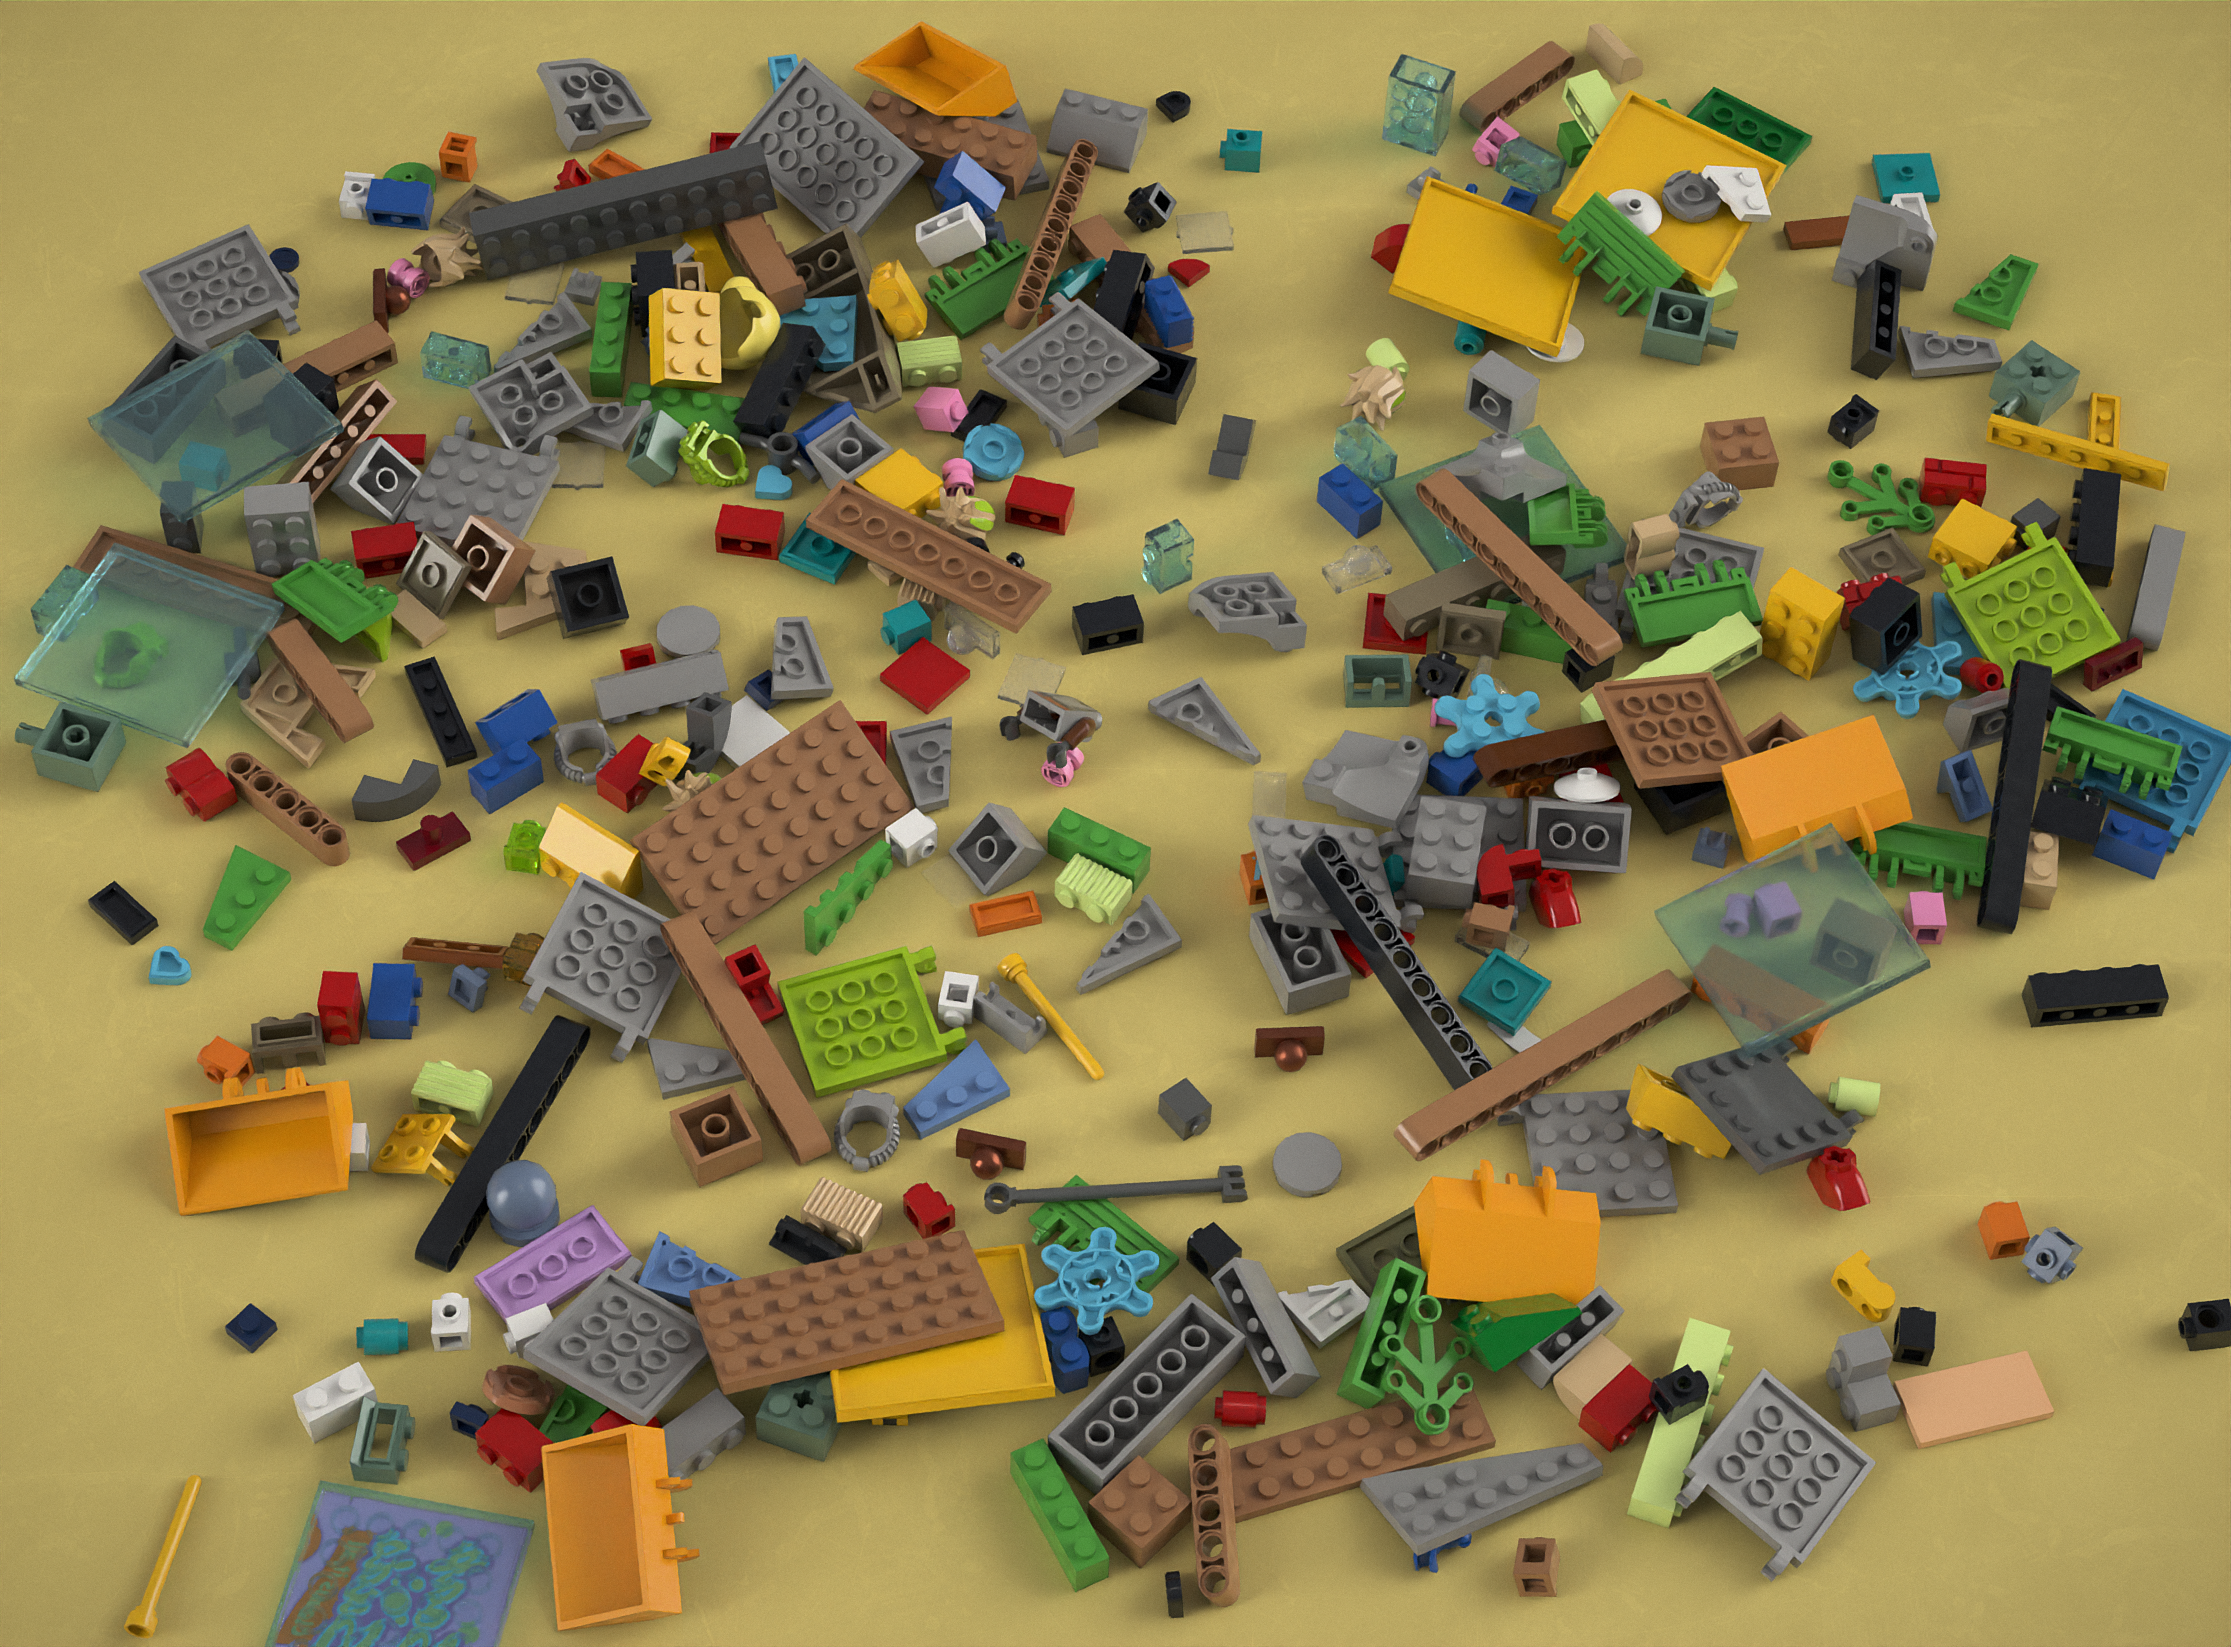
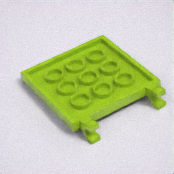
M2037 521L2026 526V532L2021 535L2026 545L2031 549L1966 581L1955 561L1944 566V572L1940 574L1943 583L1950 588L1946 590L1944 596L1983 659L1997 664L2002 669L2004 675L2001 685L2002 689H2010L2012 672L2019 659L2051 666L2052 678L2084 663L2085 660L2119 645L2121 642L2057 538L2053 537L2047 540Z
M907 946L777 982L779 994L816 1098L947 1061V1052L950 1054H960L967 1048L965 1044L967 1037L963 1026L952 1029L947 1033L939 1034L916 971L923 974L937 971L934 962L936 955L932 946L910 954Z

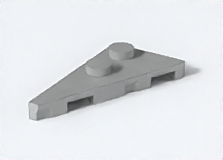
M565 292L557 296V303L549 312L544 310L539 315V319L532 323L517 338L518 344L510 353L505 351L499 357L498 362L494 365V373L520 359H523L527 365L549 352L556 353L592 337L591 327Z
M642 400L640 406H621V402H610L608 404L590 403L593 407L594 415L564 431L624 452L636 435L640 421L648 417L653 410L652 404L648 400Z
M1202 677L1149 701L1148 709L1151 713L1252 765L1260 763V752Z
M1150 894L1142 898L1140 907L1132 917H1127L1123 922L1122 929L1115 932L1101 950V956L1092 967L1088 966L1084 971L1082 979L1076 986V990L1080 995L1181 948L1182 939Z
M654 1038L647 1039V1047L663 1100L746 1080L729 1050Z

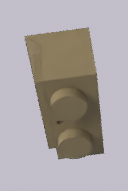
M304 1012L297 1014L293 1019L279 1020L276 1017H265L259 1023L251 1024L252 1055L257 1074L264 1073L263 1058L281 1056L283 1065L287 1068H292L297 1065V1053L316 1051L319 1066L326 1065L325 1041L319 1015L314 1016L311 1013Z

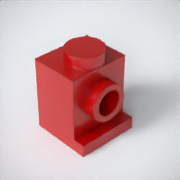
M927 1182L915 1184L903 1194V1213L922 1239L941 1235L955 1227L954 1206L952 1204L947 1205L943 1195L939 1191L934 1192Z

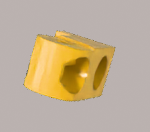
M666 736L660 744L654 743L651 746L639 774L665 787L667 786L666 779L672 781L681 771L691 749Z
M1861 1249L1835 1268L1830 1283L1864 1318L1874 1323L1882 1322L1891 1313L1896 1299L1895 1292L1887 1283L1880 1282L1868 1269L1871 1259Z

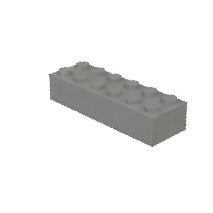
M1190 1294L1048 1435V1447L1057 1464L1095 1495L1099 1493L1138 1455L1144 1458L1244 1357L1246 1336L1197 1297Z

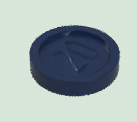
M278 248L269 255L278 271L289 273L299 265V255L292 248Z

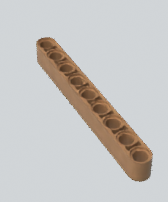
M1076 140L1061 165L1004 311L1003 317L1005 322L1014 329H1025L1041 305L1098 156L1097 147L1089 140Z
M1442 468L1416 483V493L1420 501L1588 664L1597 666L1622 650V640L1615 629L1450 471Z
M689 911L661 923V934L668 949L795 1163L801 1166L831 1152V1143L826 1131L693 911Z

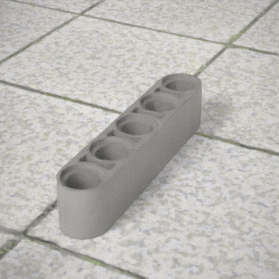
M2157 524L2154 525L2126 641L2136 637L2144 643V648L2158 651L2166 624L2186 532Z

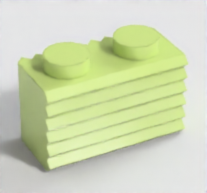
M956 335L896 343L903 387L908 385L918 387L926 383L931 384L932 382L936 384L938 381L940 383H949L956 379H962V358Z
M1077 853L1056 879L1054 897L1067 908L1076 907L1086 912L1087 916L1095 922L1104 921L1113 925L1132 898V881L1124 876L1121 877L1118 873L1115 874L1113 870L1109 871L1108 868H1103L1102 865H1098L1084 856L1081 857Z
M425 1061L422 1071L411 1091L413 1107L416 1111L421 1110L423 1113L427 1112L429 1114H453L456 1118L455 1122L459 1121L462 1124L466 1123L474 1127L479 1126L494 1094L492 1080L484 1072L479 1070L467 1072L456 1069L453 1064L447 1061H438L437 1063Z

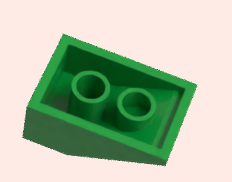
M1554 1293L1482 1302L1477 1305L1472 1304L1463 1308L1458 1313V1317L1451 1321L1450 1324L1458 1337H1463L1469 1341L1471 1345L1470 1358L1495 1373L1581 1315L1582 1311L1573 1303Z

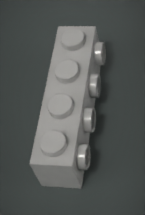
M716 649L591 679L599 717L603 720L608 719L610 724L627 720V714L640 712L641 716L658 713L660 706L671 704L672 708L684 707L691 704L690 699L700 697L704 692L722 697L721 692L729 690L721 652Z
M1234 1257L1211 1277L1236 1328L1246 1336L1245 1345L1270 1394L1297 1398L1321 1378L1261 1262Z

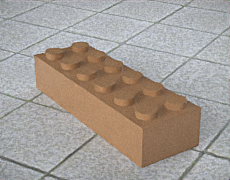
M876 90L873 91L864 107L869 114L925 161L916 172L938 179L944 163L961 151H964L1006 187L1003 198L1015 201L1038 160L1036 135L969 116H937L908 99Z

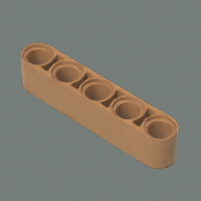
M1553 41L1545 43L1470 96L1463 103L1459 116L1483 133L1497 116L1502 120L1506 119L1566 76L1574 65L1575 57Z
M294 618L266 633L268 644L276 657L343 743L374 728L373 720L368 710L297 619Z
M238 752L226 760L225 765L228 779L239 797L324 864L339 866L349 859L350 851L346 831L342 825L251 754Z
M1200 1424L1195 1426L1188 1435L1198 1587L1202 1594L1214 1605L1228 1607L1233 1605L1240 1595L1230 1447L1228 1441L1214 1426ZM1215 1439L1213 1446L1209 1450L1202 1451L1205 1442ZM1212 1474H1217L1216 1481L1212 1485L1205 1486L1207 1478ZM1215 1509H1220L1218 1517L1213 1521H1208L1209 1514ZM1218 1544H1223L1221 1552L1215 1557H1210L1212 1549ZM1220 1580H1225L1224 1588L1220 1592L1213 1593L1214 1585Z

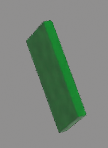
M1713 87L1686 116L1785 164L1784 173L1811 144L1812 140L1811 135L1716 87Z

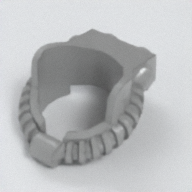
M1705 472L1696 482L1682 492L1669 517L1672 522L1674 521L1677 524L1678 528L1685 527V521L1689 525L1696 523L1699 528H1705L1720 521L1728 513L1736 511L1743 498L1740 496L1736 486L1731 483L1721 482L1712 472ZM1730 498L1727 503L1725 501H1722L1724 499ZM1710 501L1715 505L1707 509L1704 507Z
M596 718L558 726V731L554 736L557 743L554 750V761L557 769L567 779L574 782L577 781L578 783L584 782L586 786L596 785L595 775L617 754L616 747L612 739L607 735L604 725L598 723ZM581 748L600 749V754L604 757L595 765L596 771L583 774L581 767H576L569 762L568 755Z
M861 1089L859 1091L854 1090L852 1098L846 1100L845 1110L835 1125L834 1142L842 1158L847 1160V1163L853 1164V1170L868 1172L870 1166L876 1167L877 1164H883V1161L886 1162L894 1154L893 1152L896 1151L900 1139V1127L896 1119L899 1109L895 1104V1096L886 1092L878 1094ZM861 1121H874L887 1129L886 1142L877 1150L870 1152L869 1158L856 1156V1150L850 1146L846 1139L847 1134L853 1129V1124Z

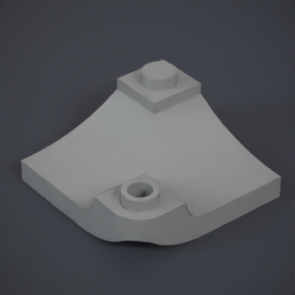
M578 58L543 62L539 64L536 70L546 88L557 123L555 131L568 152L593 149L595 144L630 130L648 127L652 121V117L625 76L595 59Z
M1856 195L1841 249L1836 260L1832 281L1857 288V279L1877 259L1902 270L1901 286L1923 291L1929 276L1938 235L1926 220L1913 212Z
M552 352L527 365L523 359H520L468 387L471 396L496 431L504 448L534 455L540 452L541 443L545 435L555 436L594 415L593 407L564 365H560Z
M1495 432L1492 436L1479 440L1477 449L1471 455L1435 469V472L1442 468L1450 471L1480 501L1493 496L1501 501L1513 498L1525 503L1566 486L1567 474L1528 456L1523 448V442L1511 437L1506 432Z
M1274 572L1216 577L1201 583L1189 593V610L1194 616L1206 617L1218 633H1242L1257 636L1267 640L1275 651L1290 652L1292 649L1305 647L1307 625L1295 611L1297 600Z
M1345 730L1331 752L1322 760L1315 759L1302 783L1306 799L1336 806L1337 815L1398 829L1425 777L1429 764L1427 745L1423 740L1407 735H1402L1399 741H1392Z

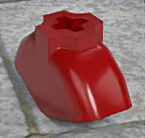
M1555 868L1542 870V875L1536 877L1531 882L1528 892L1540 925L1548 928H1561L1580 924L1579 907L1572 890V877L1568 871H1559Z
M1832 1146L1823 1149V1154L1811 1159L1806 1171L1824 1205L1838 1211H1846L1870 1203L1867 1187L1861 1173L1857 1169L1856 1154L1850 1148L1843 1149Z

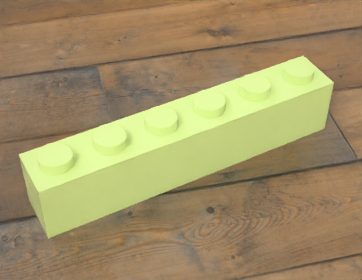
M1739 611L1732 616L1723 617L1715 626L1706 631L1697 632L1689 641L1678 647L1669 648L1661 657L1652 662L1643 663L1635 672L1626 677H1619L1616 680L1711 672L1714 680L1717 681L1761 656L1763 637L1744 614ZM1593 693L1589 694L1580 703L1581 721L1586 724L1605 720Z
M1689 1318L1672 1372L1687 1364L1693 1372L1700 1370L1709 1383L1705 1406L1670 1425L1659 1412L1631 1497L1627 1515L1669 1528L1673 1515L1681 1516L1683 1506L1674 1499L1680 1493L1682 1485H1686L1691 1480L1683 1473V1470L1689 1464L1692 1454L1696 1455L1704 1443L1705 1435L1699 1434L1702 1424L1707 1426L1710 1424L1715 1405L1709 1404L1711 1394L1719 1395L1724 1375L1718 1374L1720 1365L1728 1366L1734 1347L1727 1344L1730 1330Z

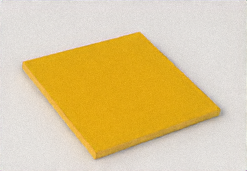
M1629 89L1553 206L1552 214L1569 222L1596 191L1606 199L1612 193L1623 189H1635L1645 192L1656 200L1662 212L1659 228L1648 237L1685 270L1681 276L1682 278L1711 291L1753 222L1740 221L1731 211V207L1722 199L1718 212L1709 220L1698 223L1677 219L1668 212L1663 204L1662 192L1667 179L1674 173L1683 170H1691V173L1699 174L1706 165L1757 168L1766 199H1768L1784 173L1786 165Z
M1427 176L1388 293L1557 358L1582 275L1581 272L1576 276L1573 270L1585 258L1587 252L1580 246L1573 253V257L1563 264L1558 259L1576 240V236L1565 245L1556 237L1562 231V227Z
M1025 1244L973 1249L1004 1319V1331L829 1371L837 1423L1055 1397V1385L1039 1309L1034 1299L1035 1290Z

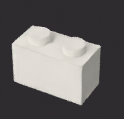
M966 202L917 224L916 243L932 267L935 268L942 264H948L966 253L975 252L980 247L986 245L985 226L969 202Z
M359 1362L293 1395L298 1417L314 1443L357 1422L363 1397L378 1402L375 1388Z

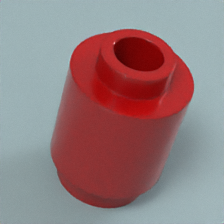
M1970 658L1960 667L1962 682L1967 687L1978 692L1997 691L2003 683L2004 675L2000 666L1983 658Z
M1223 1390L1222 1397H1215L1214 1419H1221V1427L1256 1428V1425H1265L1266 1396H1258L1257 1392Z

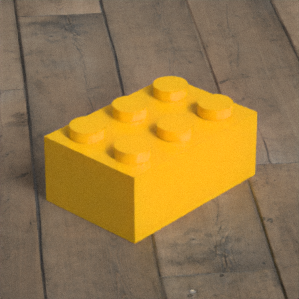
M662 288L650 295V385L707 391L721 384L720 293Z
M1790 567L1769 592L1760 634L1763 637L1762 654L1788 668L1792 673L1800 675L1809 681L1830 657L1845 598Z

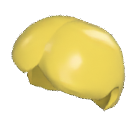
M736 276L725 283L720 294L721 367L730 370H746L754 367L766 358L781 328L779 314L773 303L762 292L757 290L753 282L747 277Z

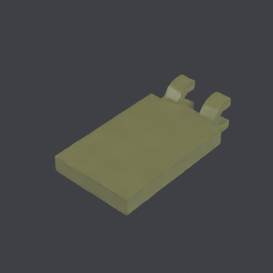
M1414 1206L1336 1248V1256L1357 1286L1369 1298H1371L1380 1270L1394 1258H1398L1422 1270Z

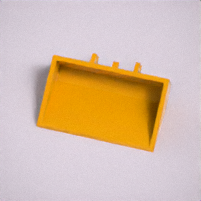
M922 21L856 64L853 69L937 116L996 117L1018 102L1006 65Z
M1874 715L1721 766L1744 859L1759 870L1800 857L1805 870H1810L1811 875L1818 873L1816 851L1831 847L1834 858L1843 856L1841 843L1858 838L1863 851L1868 850L1869 854L1873 855L1877 851L1875 831L1913 819L1905 785Z
M289 1068L286 1070V1089L270 1092L268 1080L264 1077L256 1080L258 1094L244 1096L238 1077L226 1078L223 1081V1099L165 1108L180 1215L186 1216L347 1191L353 1125V1109L348 1080L306 1086L301 1068Z
M1485 1159L1480 1160V1170H1473L1472 1180L1431 1177L1414 1202L1422 1270L1427 1272L1424 1280L1425 1295L1437 1298L1490 1302L1554 1293L1577 1305L1594 1290L1601 1226L1596 1193L1556 1189V1175L1550 1166H1543L1542 1176H1535L1534 1187L1519 1185L1516 1173L1506 1174V1184L1494 1183L1493 1166L1490 1161Z
M630 1424L542 1446L541 1453L557 1632L649 1621L681 1614L682 1606L677 1563L696 1559L700 1554L699 1548L687 1550V1547L676 1548L673 1525L684 1523L685 1519L683 1512L672 1514L670 1493L687 1490L693 1484L692 1479L680 1480V1477L669 1478L664 1429Z

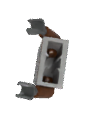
M1028 690L1024 707L1017 711V716L1003 717L1000 720L999 726L1001 735L1006 736L1009 741L1020 737L1019 725L1024 723L1054 741L1062 742L1053 743L1047 747L1048 764L1055 760L1056 768L1060 769L1067 765L1066 752L1068 750L1072 751L1081 742H1089L1092 739L1094 732L1102 725V716L1097 710L1076 698Z

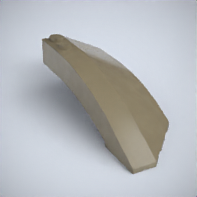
M845 223L786 255V259L791 258L795 265L796 276L801 275L805 281L807 293H804V299L856 295L858 301L855 363L840 371L826 372L815 365L803 391L806 394L837 403L850 401L855 408L877 413L902 400L900 365L894 337L888 334L882 320L885 318L879 309L875 310L867 297L873 270L862 239Z

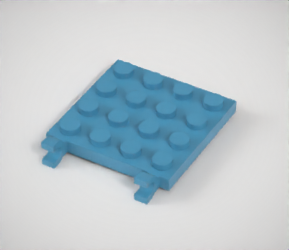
M2122 689L2105 722L2183 746L2169 791L2155 787L2157 779L2153 778L2146 800L2138 798L2141 785L2131 782L2126 794L2120 793L2118 791L2125 768L2121 767L2119 775L2092 767L2094 758L2089 757L2082 780L2074 776L2072 783L2079 785V789H2084V786L2101 789L2104 791L2103 795L2109 797L2108 799L2171 826L2169 832H2172L2173 835L2167 851L2174 854L2184 832L2194 836L2231 766V736Z

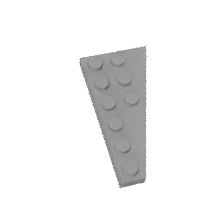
M1583 1443L1389 1472L1370 1478H1363L1360 1488L1413 1552L1419 1556L1603 1476V1465Z

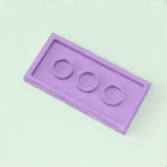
M591 1205L474 1277V1283L507 1325L506 1318L544 1303L547 1304L549 1310L554 1309L586 1289L608 1267L614 1271L622 1267L632 1256V1253L594 1205Z

